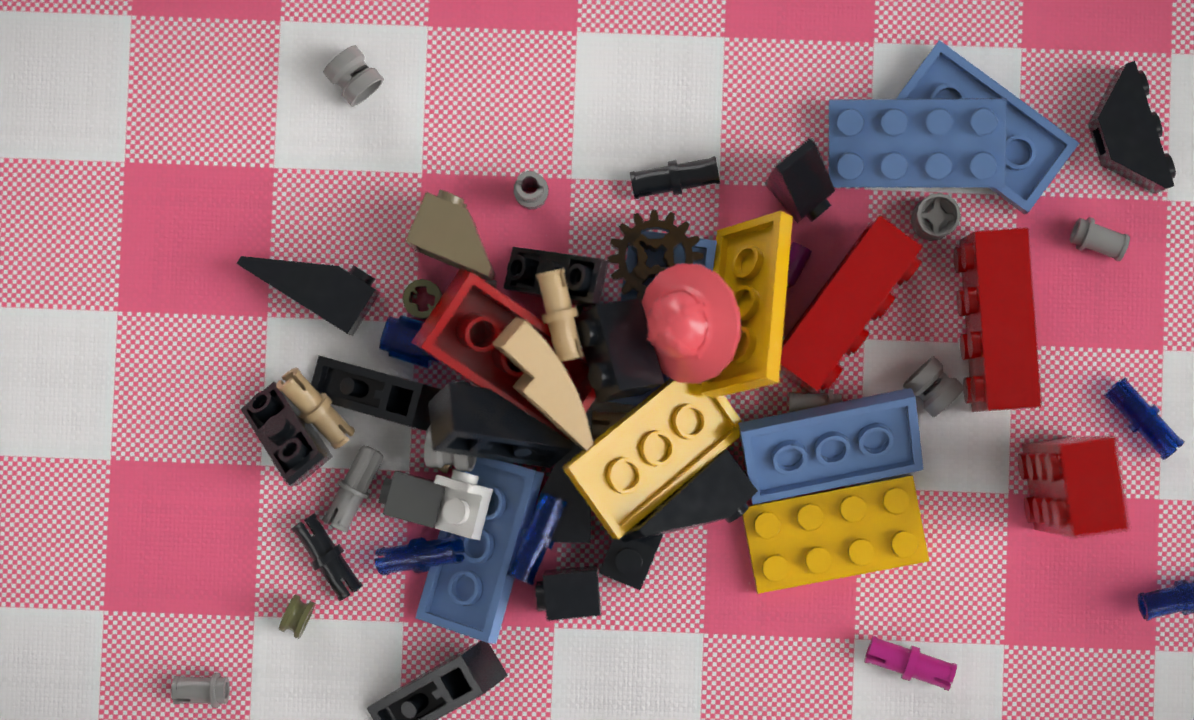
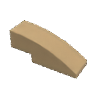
M515 317L492 343L524 373L512 387L575 445L588 451L593 445L587 416L567 371L539 333L526 320Z

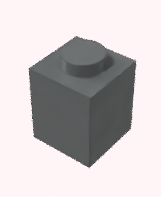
M396 471L393 478H385L382 485L379 503L385 504L383 515L435 528L446 486L435 484L434 480Z

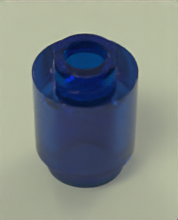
M403 315L399 319L391 316L388 317L380 339V350L388 352V357L427 369L430 368L433 361L440 363V361L411 343L424 322Z

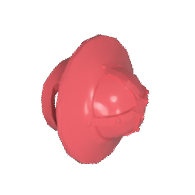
M680 263L659 272L646 288L642 299V306L649 332L647 341H650L655 348L662 374L676 382L695 384L718 376L732 361L740 340V312L733 291L718 273L701 264Z

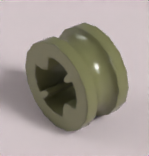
M415 280L404 291V307L414 317L427 319L442 297V292L437 285L429 280ZM425 287L429 295L435 296V302L433 306L427 304L429 310L421 312L419 305L412 303L411 298L413 293L419 295L417 289Z
M295 594L283 615L279 630L282 632L291 630L294 633V637L299 639L312 616L316 603L309 601V603L305 604L301 601V596Z

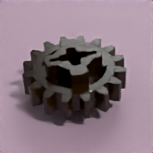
M656 210L651 211L649 221H644L638 213L634 214L635 226L633 228L623 223L619 226V230L624 238L622 240L611 239L610 245L619 250L618 254L608 256V263L618 265L619 267L611 275L613 281L624 279L626 283L621 290L623 295L635 290L638 292L636 299L640 298L642 302L645 290L648 287L643 285V283L648 278H655L659 272L676 265L674 263V250L679 244H681L684 250L685 264H693V262L703 260V253L693 252L692 247L700 241L699 236L688 238L685 233L690 224L686 221L679 227L673 224L674 213L672 212L667 215L665 221L659 220ZM647 230H663L668 232L663 238L648 239L644 234H641ZM628 245L637 254V266L631 273L628 271L625 259ZM645 249H650L654 253L662 249L665 252L663 262L666 264V268H661L657 264L652 268L647 267L648 256L644 252Z

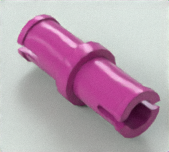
M872 636L871 644H869L866 652L865 663H871L900 673L901 678L907 681L915 678L944 688V690H950V683H953L957 664L920 653V648L912 645L908 649Z

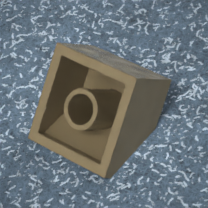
M439 190L437 196L426 192L405 242L413 250L458 269L470 271L486 281L494 280L496 274L474 220L468 209H466L467 205L463 203L464 200L444 190Z

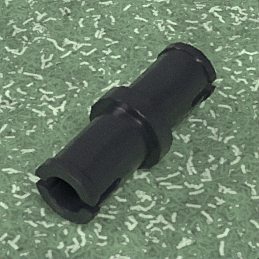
M715 156L709 159L677 164V161L674 160L669 161L668 166L630 172L635 199L672 191L674 195L682 194L683 189L715 183L720 184Z
M314 513L304 520L312 531L313 536L310 535L302 522L291 528V530L295 532L313 559L310 563L313 569L321 571L337 595V599L342 601L350 596V593L341 581L342 578L352 592H356L363 584L359 582L341 555L344 552L341 545L335 546Z

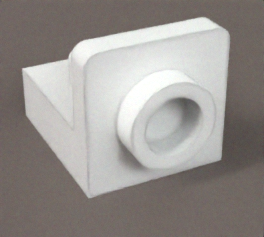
M453 470L451 478L436 475L434 483L446 487L435 529L480 540L493 489L477 485L479 476Z

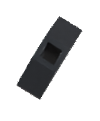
M1133 61L1126 63L1115 72L1088 123V127L1101 166L1156 194L1174 187L1172 178H1175L1176 170L1171 156L1168 153L1164 154L1159 137L1162 136L1163 130L1159 116L1156 112H1151L1146 97L1149 95L1147 77L1142 70L1138 71L1136 62Z
M513 247L503 289L542 298L536 275L564 268L571 305L591 308L594 305L600 304L608 261L599 258Z
M273 382L263 391L257 393L241 410L284 481L289 486L300 485L333 456L311 424H306L300 418V411L282 391L276 388L277 384Z

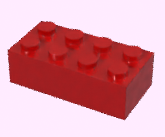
M881 215L869 223L782 341L780 373L807 393L817 392L819 389L822 391L828 390L843 371V368L838 365L845 354L848 356L851 353L855 354L870 333L864 329L869 320L875 321L878 317L881 318L894 302L896 297L890 293L896 284L901 286L903 282L907 283L921 265L922 261L916 256L923 246Z
M1029 229L974 231L959 240L960 247L954 248L956 273H962L963 290L957 292V309L960 317L965 316L966 334H961L960 351L962 359L968 360L969 377H964L963 380L965 403H971L972 412L1042 407Z
M460 269L411 343L475 386L492 390L569 439L512 387L524 373L492 344L512 320L517 317L526 320L555 353L549 325L544 324L541 319L474 273ZM584 355L583 357L562 361L561 363L577 390L586 414L595 401L596 394L589 383L588 365Z
M1115 436L1067 437L1022 444L1023 453L1018 454L1017 457L1018 469L1021 479H1027L1030 497L1024 498V510L1028 523H1034V530L1068 537L1129 530Z

